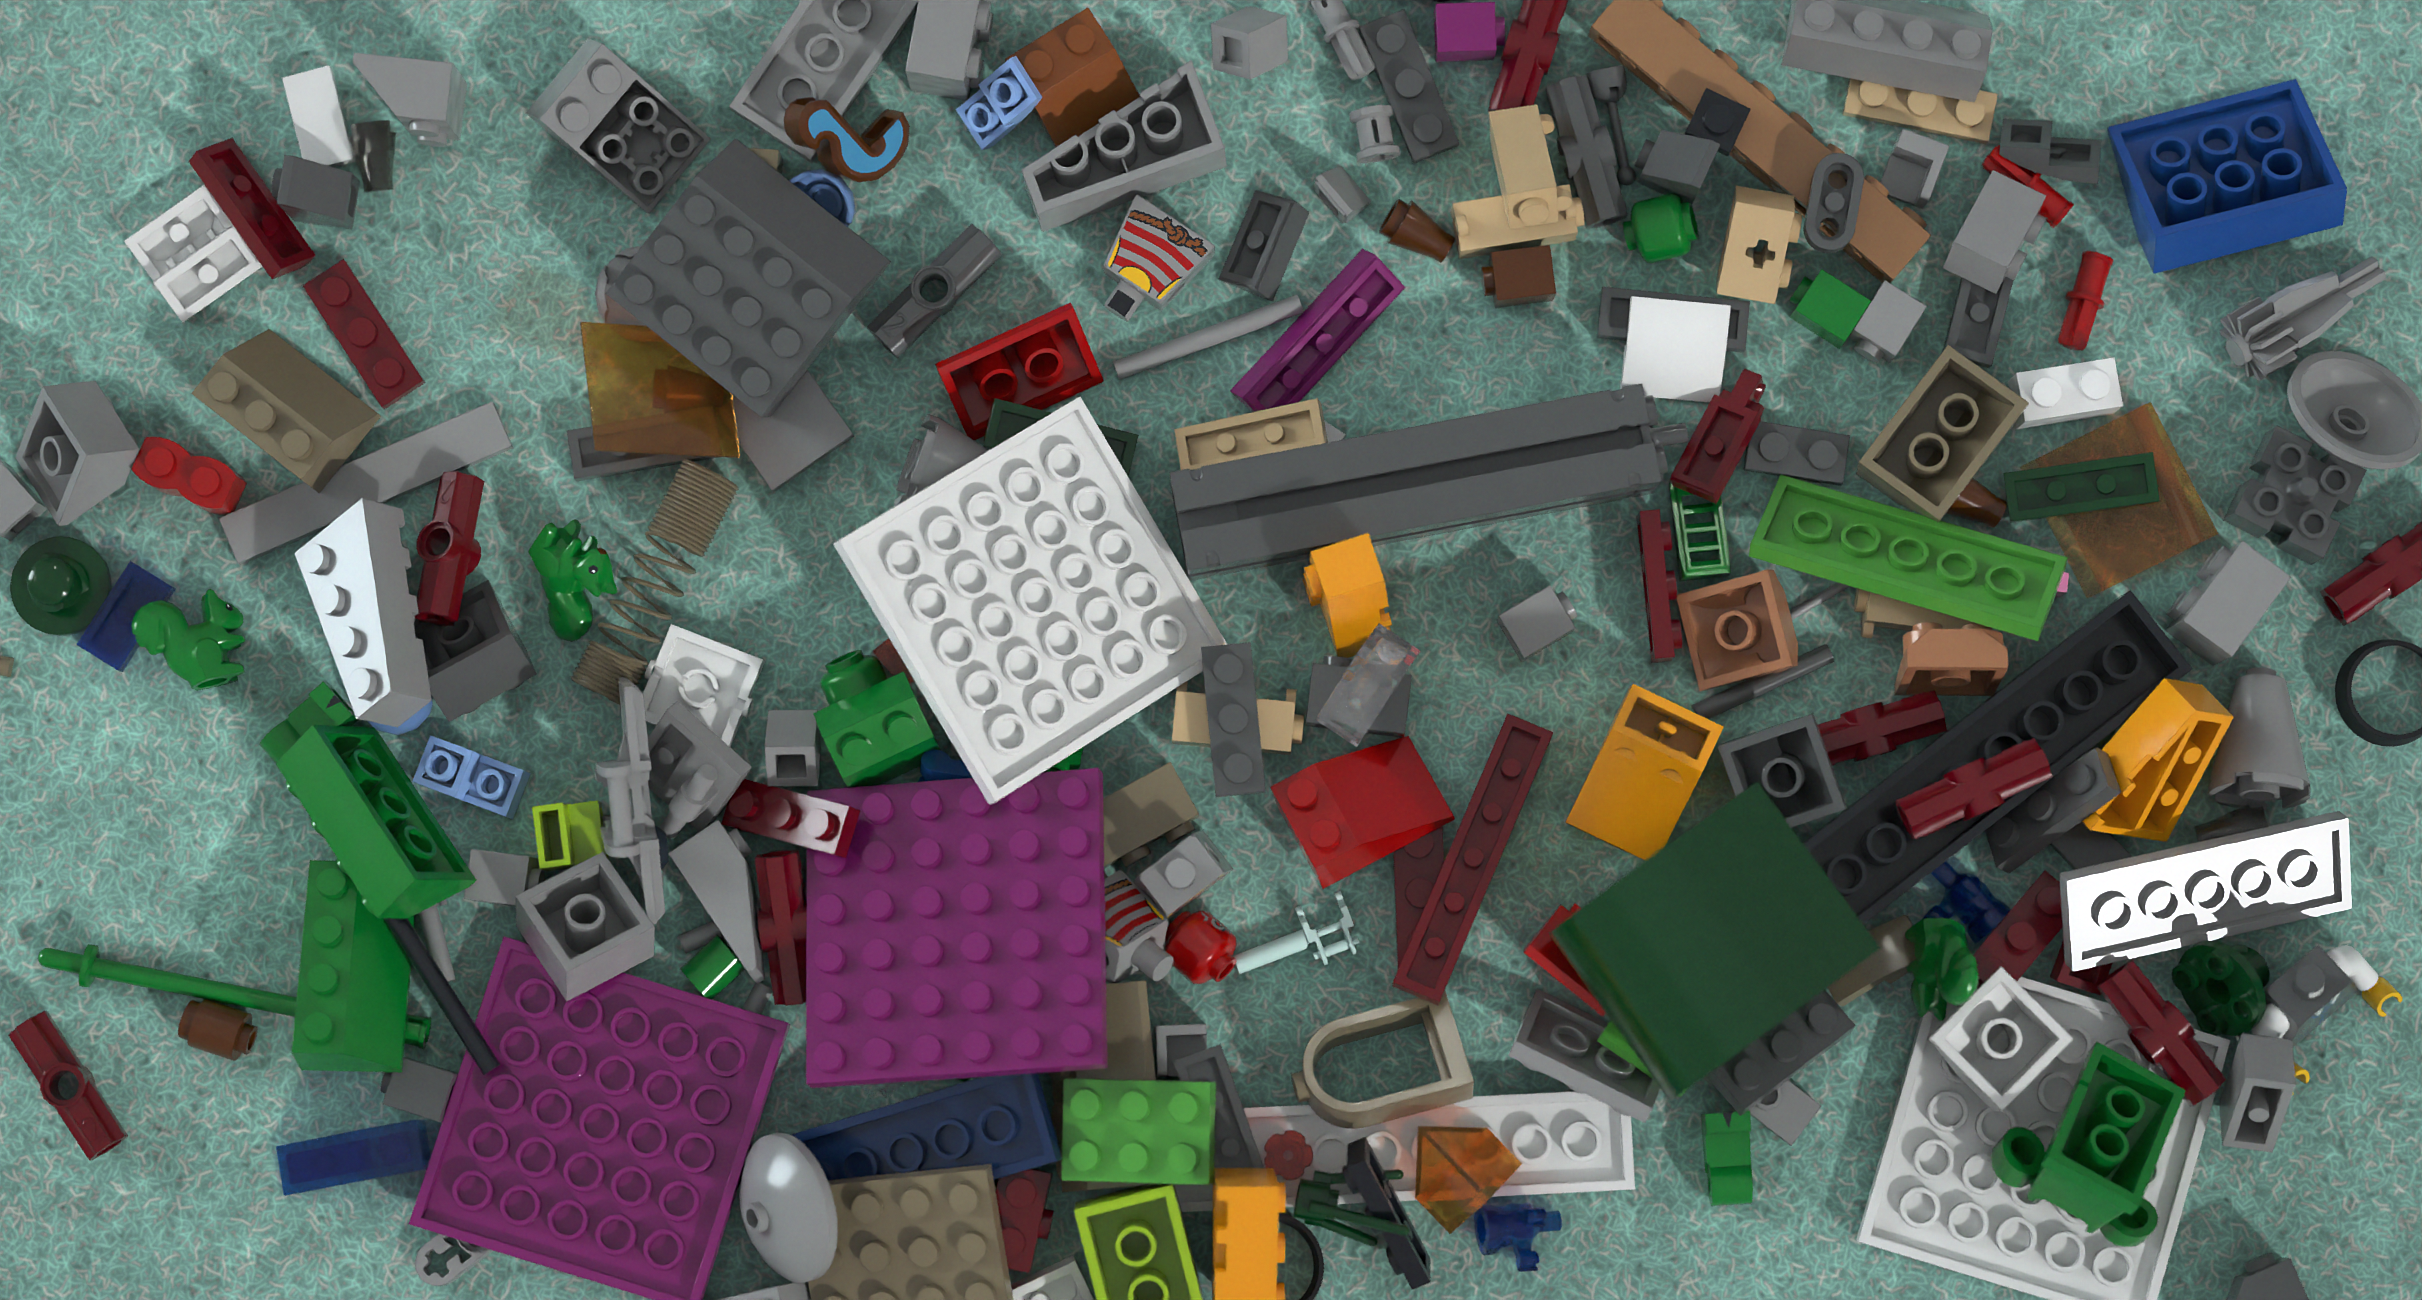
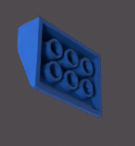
M2296 79L2113 125L2107 129L2135 231L2153 274L2343 225L2347 187Z

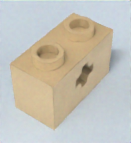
M1735 186L1717 272V294L1775 304L1778 289L1788 288L1792 260L1785 259L1788 242H1798L1802 224V214L1795 213L1793 195ZM1759 239L1767 241V244L1763 246L1762 252L1753 250V247L1757 246Z

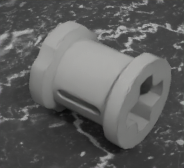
M1373 105L1349 113L1350 122L1356 124L1360 152L1356 154L1358 163L1368 164L1391 160L1401 155L1400 147L1394 145L1389 119L1393 115L1391 105ZM1372 126L1375 127L1377 142L1374 139Z

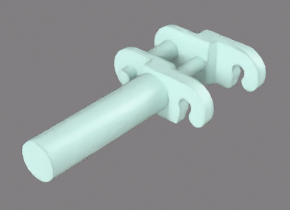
M1341 891L1334 893L1343 916L1339 922L1318 930L1310 929L1302 907H1296L1295 910L1302 929L1233 955L1237 960L1236 967L1239 974L1307 949V945L1313 942L1316 943L1318 949L1317 952L1313 953L1315 960L1321 958L1324 966L1328 965L1327 957L1350 949L1353 955L1357 954L1354 945L1360 942L1357 936L1351 938L1348 929L1354 927V924L1344 903ZM1342 929L1346 939L1325 947L1322 946L1319 937Z

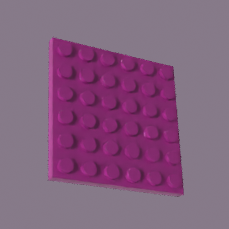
M1099 768L1042 772L992 804H988L973 778L807 791L808 796L861 810L846 859L807 848L806 1084L809 1087L823 1088L1107 1068L1103 773Z
M503 936L475 1021V1025L501 1065L483 1075L466 1049L409 1225L652 1300H703L740 1184L744 1162L752 1147L790 1024L626 973H621L566 1001L528 943Z

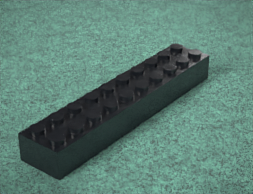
M2130 590L2118 597L1847 809L1806 839L1803 844L1864 925L2052 778L2005 798V803L1966 821H1963L1961 818L1940 830L1915 840L1912 839L1909 832L1905 829L1898 813L1896 800L1943 780L1942 775L1982 757L1987 760L2010 747L2033 738L2042 748L2049 762L2052 776L2055 777L2127 721L2164 678L2179 680L2193 668Z

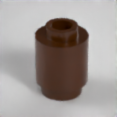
M204 999L202 1002L191 1000L181 1017L178 1037L188 1040V1046L236 1061L242 1053L247 1055L252 1050L257 1037L258 1027L252 1025L251 1013L208 999Z

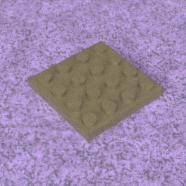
M991 1164L827 1180L836 1209L838 1227L837 1247L827 1272L822 1277L808 1282L811 1300H1013Z

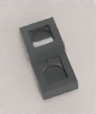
M2003 119L1999 155L2019 166L2046 176L2074 182L2098 184L2101 156L2100 139L2052 137L2053 121Z

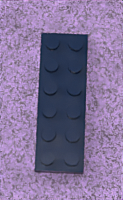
M1038 1073L980 1077L791 1134L800 1140L815 1156L827 1180L991 1164L993 1179L995 1180L1062 1160Z

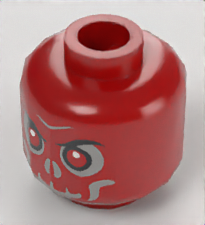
M1185 911L1177 916L1167 928L1164 951L1173 957L1174 962L1172 966L1191 983L1203 984L1211 979L1219 982L1234 968L1237 960L1232 955L1237 945L1236 937L1210 912L1197 911L1191 913L1190 911Z

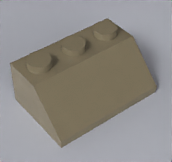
M270 329L223 354L191 393L318 493L323 490L381 417Z
M1947 345L1860 459L1856 474L1894 502L1940 522L2029 405V402Z

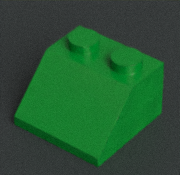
M904 671L871 686L857 695L840 700L813 713L822 738L848 788L881 785L920 767L921 757L925 752L941 750Z

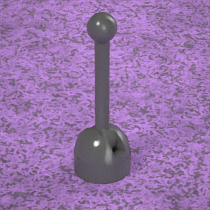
M1613 66L1588 72L1586 76L1593 98L1606 104L1608 108L1620 167L1616 175L1617 180L1622 185H1631L1636 179V172L1629 166L1617 108V101L1624 96L1627 89L1624 66Z

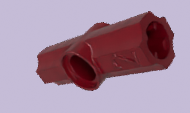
M1523 0L1518 19H1513L1500 60L1503 62L1492 92L1488 112L1534 105L1542 77L1548 74L1560 37L1557 31L1569 0Z
M458 471L443 473V476L440 477L432 521L426 524L418 535L416 549L419 556L424 559L417 594L419 614L415 615V618L422 622L439 626H454L455 622L458 621L466 576L472 573L479 564L481 547L474 538L485 481L475 475H468Z
M2422 521L2404 535L2400 536L2398 534L2383 543L2381 547L2364 556L2361 564L2320 591L2325 605L2334 618L2339 620L2343 626L2354 622L2387 597L2391 600L2422 580Z
M1935 690L1905 697L1883 705V702L1863 706L1840 714L1841 718L1818 724L1832 766L1854 759V762H1858L1877 754H1886L1897 750L1896 746L1947 731L1944 711Z
M2033 738L2010 747L1987 760L1982 757L1942 775L1943 780L1900 798L1895 803L1905 829L1909 832L1912 839L1915 840L1940 830L1961 818L1963 821H1966L2005 803V798L2053 776L2042 748Z
M786 849L759 854L755 856L761 908L758 910V929L762 950L768 953L774 1004L785 1006L806 1003L807 903L805 900L804 879L802 878L799 850Z
M2133 960L2117 968L2096 986L2129 1028L2127 1034L2139 1052L2153 1066L2156 1067L2158 1065L2170 1082L2186 1090L2183 1100L2189 1106H2195L2200 1101L2209 1097L2226 1081L2223 1074L2193 1038L2196 1035L2195 1031L2185 1016L2170 1001H2164Z
M43 1011L29 1018L8 1034L39 1082L43 1098L56 1108L89 1160H94L109 1152L128 1137L126 1131L96 1087L93 1074L82 1065L48 1011ZM72 1072L79 1082L78 1090L72 1098L67 1100L60 1094L58 1083L65 1073Z

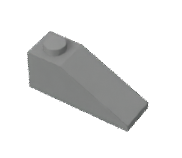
M717 820L668 854L749 975L758 984L765 979L758 929L754 872L745 860V857L751 854L752 851L736 828L727 833L720 821Z

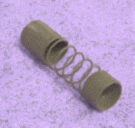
M682 460L683 464H680V468L677 469L678 473H675L676 477L673 478V482H670L671 486L666 491L667 495H664V499L661 500L662 504H659L660 508H657L658 512L655 513V517H652L653 521L648 526L649 531L645 532V536L651 544L664 554L677 560L680 565L647 554L638 553L633 555L634 561L642 569L664 582L670 589L635 577L626 576L621 578L623 585L628 590L654 606L659 612L623 600L614 599L609 601L615 612L630 623H634L641 628L647 635L611 623L603 622L598 624L599 630L606 637L628 650L637 659L591 640L589 641L590 645H586L587 649L584 650L585 654H582L583 658L580 659V663H577L578 667L573 672L574 676H571V680L593 692H597L619 705L618 679L627 677L635 685L639 684L638 680H642L643 671H646L644 666L649 665V662L639 653L622 644L619 639L603 627L653 643H659L661 640L652 631L635 622L633 618L615 604L633 608L665 620L673 619L669 612L659 605L652 603L627 581L642 584L673 596H684L682 590L662 579L638 558L654 561L685 573H696L692 566L672 555L650 535L659 536L697 556H705L704 552H707L706 548H709V544L712 543L713 535L716 534V530H719L718 526L723 521L722 517H725V513L728 512L727 508H730L729 504L734 499L733 495H736V491L739 490L738 486L730 480L690 460Z

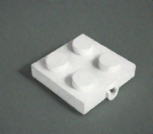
M671 624L657 660H651L645 672V678L648 679L643 692L646 722L657 725L666 710L678 701L731 748L743 716L747 718L749 707L754 701L751 695L765 661Z

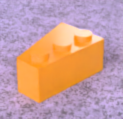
M1369 533L1311 551L1309 564L1304 567L1305 573H1303L1304 578L1302 582L1310 606L1313 607L1320 604L1337 657L1349 658L1395 643L1390 629L1392 622L1389 612L1385 613L1384 608L1389 606L1385 581Z
M2164 678L2101 749L2109 755L2121 793L2082 822L2092 831L2167 842L2234 716L2203 685Z
M1214 1168L1212 1196V1300H1285L1284 1282H1277V1263H1285V1233L1278 1232L1279 1213H1285L1286 1190L1285 1182L1277 1181L1273 1168Z

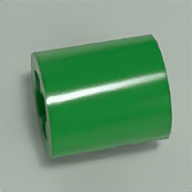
M716 935L685 963L680 970L706 998L714 999L745 970V967L730 947Z

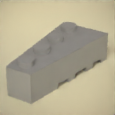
M1192 60L1178 68L1177 73L1159 85L1155 83L1139 93V98L1119 111L1115 112L1113 110L1100 118L1098 124L1080 136L1074 135L1022 169L1025 187L1042 232L1132 201L1137 194L1143 197L1227 167L1225 147Z
M361 498L295 552V556L356 718L399 727L432 701L423 640L416 638L414 629L415 615L419 614L417 599L415 595L409 594L406 570L412 567L409 548L402 547L399 528L405 526L404 513L401 508Z

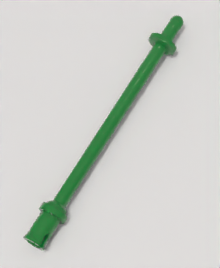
M88 944L84 954L53 948H45L38 954V961L41 966L79 974V986L90 987L96 977L295 1017L297 997L99 958V948L97 945ZM407 1014L405 1044L425 1049L431 1030V1017Z

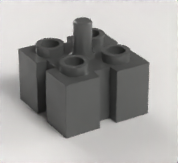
M2277 425L2265 433L2249 466V469L2259 473L2257 480L2251 478L2239 486L2223 521L2257 538L2272 531L2281 536L2276 546L2277 548L2312 565L2325 557L2341 524L2330 518L2332 512H2339L2350 506L2367 470L2341 461L2330 454L2318 460L2308 455L2313 445L2312 442Z

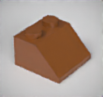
M1088 7L1005 58L1006 62L1011 57L1016 56L1040 92L1042 99L1032 111L1055 147L1074 135L1080 136L1097 125L1100 118L1113 110L1115 112L1119 111L1140 97L1114 46Z

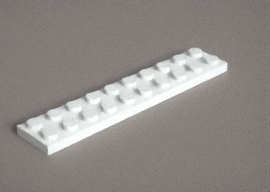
M1575 1091L1474 1096L1469 1100L1357 1129L1342 1128L1326 1122L1313 1111L1310 1105L1243 1108L1264 1168H1273L1277 1181L1285 1182L1286 1207L1295 1206L1300 1178L1313 1180L1314 1170L1342 1173V1167L1347 1165V1144L1364 1137L1367 1138L1383 1170L1399 1169L1403 1171L1404 1176L1402 1179L1389 1180L1400 1201L1635 1189L1631 1116L1622 1115L1611 1106L1587 1094ZM1347 1183L1331 1184L1330 1189L1340 1191L1338 1204L1365 1203L1360 1192L1353 1194ZM1175 1184L1182 1212L1212 1211L1213 1184Z

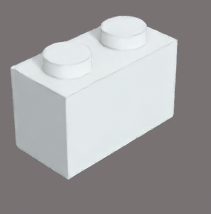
M2115 357L2019 372L2008 381L2009 389L2029 402V405L2015 422L2016 430L2112 415L2123 407Z

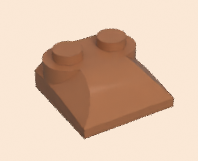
M1763 570L1677 595V603L1699 691L1717 688L1770 673H1779L1798 666V642L1786 594L1774 570Z
M1923 622L1913 625L1912 631L1903 635V658L1895 680L1894 694L1913 696L1935 690L1937 696H1992L1995 694L2008 669V648L2003 644V634L1993 630L1991 627L1977 623L1966 624L1962 629H1943L1941 624L1935 622Z

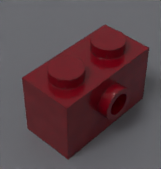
M1029 1169L998 1179L996 1197L1009 1269L1030 1273L1038 1239L1048 1240L1054 1210L1046 1209L1053 1173Z

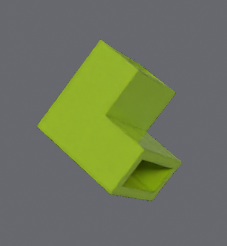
M598 800L575 804H565L562 802L532 807L540 869L547 872L570 869L601 852H604L609 859L608 854L605 853L600 827H603L602 802Z

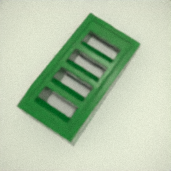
M1669 483L1679 582L1728 577L1731 574V565L1721 496L1717 504L1710 501V503L1683 506L1681 496L1694 494L1674 487L1672 483ZM1706 513H1711L1712 522L1685 524L1684 516ZM1714 533V541L1688 543V534ZM1716 551V560L1691 562L1690 553Z

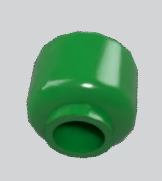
M1674 193L1634 203L1631 209V220L1623 222L1624 236L1628 249L1630 251L1638 249L1641 257L1648 263L1683 256L1691 250L1692 241L1699 239L1698 226L1690 201L1683 203L1681 198Z
M855 650L825 665L827 672L821 678L820 686L830 706L840 700L857 695L888 678L877 657L863 655L862 650Z

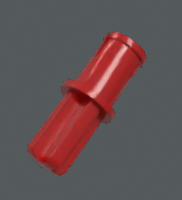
M2000 145L1996 146L1982 163L1983 168L1990 174L1994 170L2046 195L2038 214L2046 217V221L2050 224L2049 226L2052 228L2056 227L2074 204L2040 177L2042 174L2034 173L1999 155Z
M2093 251L2082 253V260L2073 290L2068 291L2065 296L2069 304L2058 342L2063 347L2071 350L2083 351L2087 347L2097 310L2103 309L2105 304L2101 297L2114 260L2107 255Z

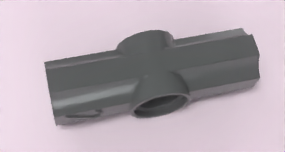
M1572 76L1546 86V98L1549 102L1551 115L1559 135L1557 138L1559 156H1565L1567 167L1563 168L1568 180L1572 179L1576 196L1581 198L1586 229L1603 227L1627 218L1626 204L1614 167H1616V157L1607 127L1600 123L1587 76Z
M971 224L929 266H925L917 271L912 279V283L867 326V329L898 359L940 316L947 314L953 309L957 299L1002 256V253L980 229ZM939 280L948 286L947 294L942 300L929 302L921 296L922 288L929 281Z

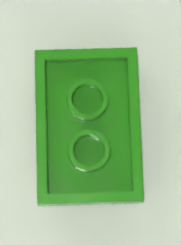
M1064 1078L1062 1180L1192 1185L1214 1184L1216 1082Z

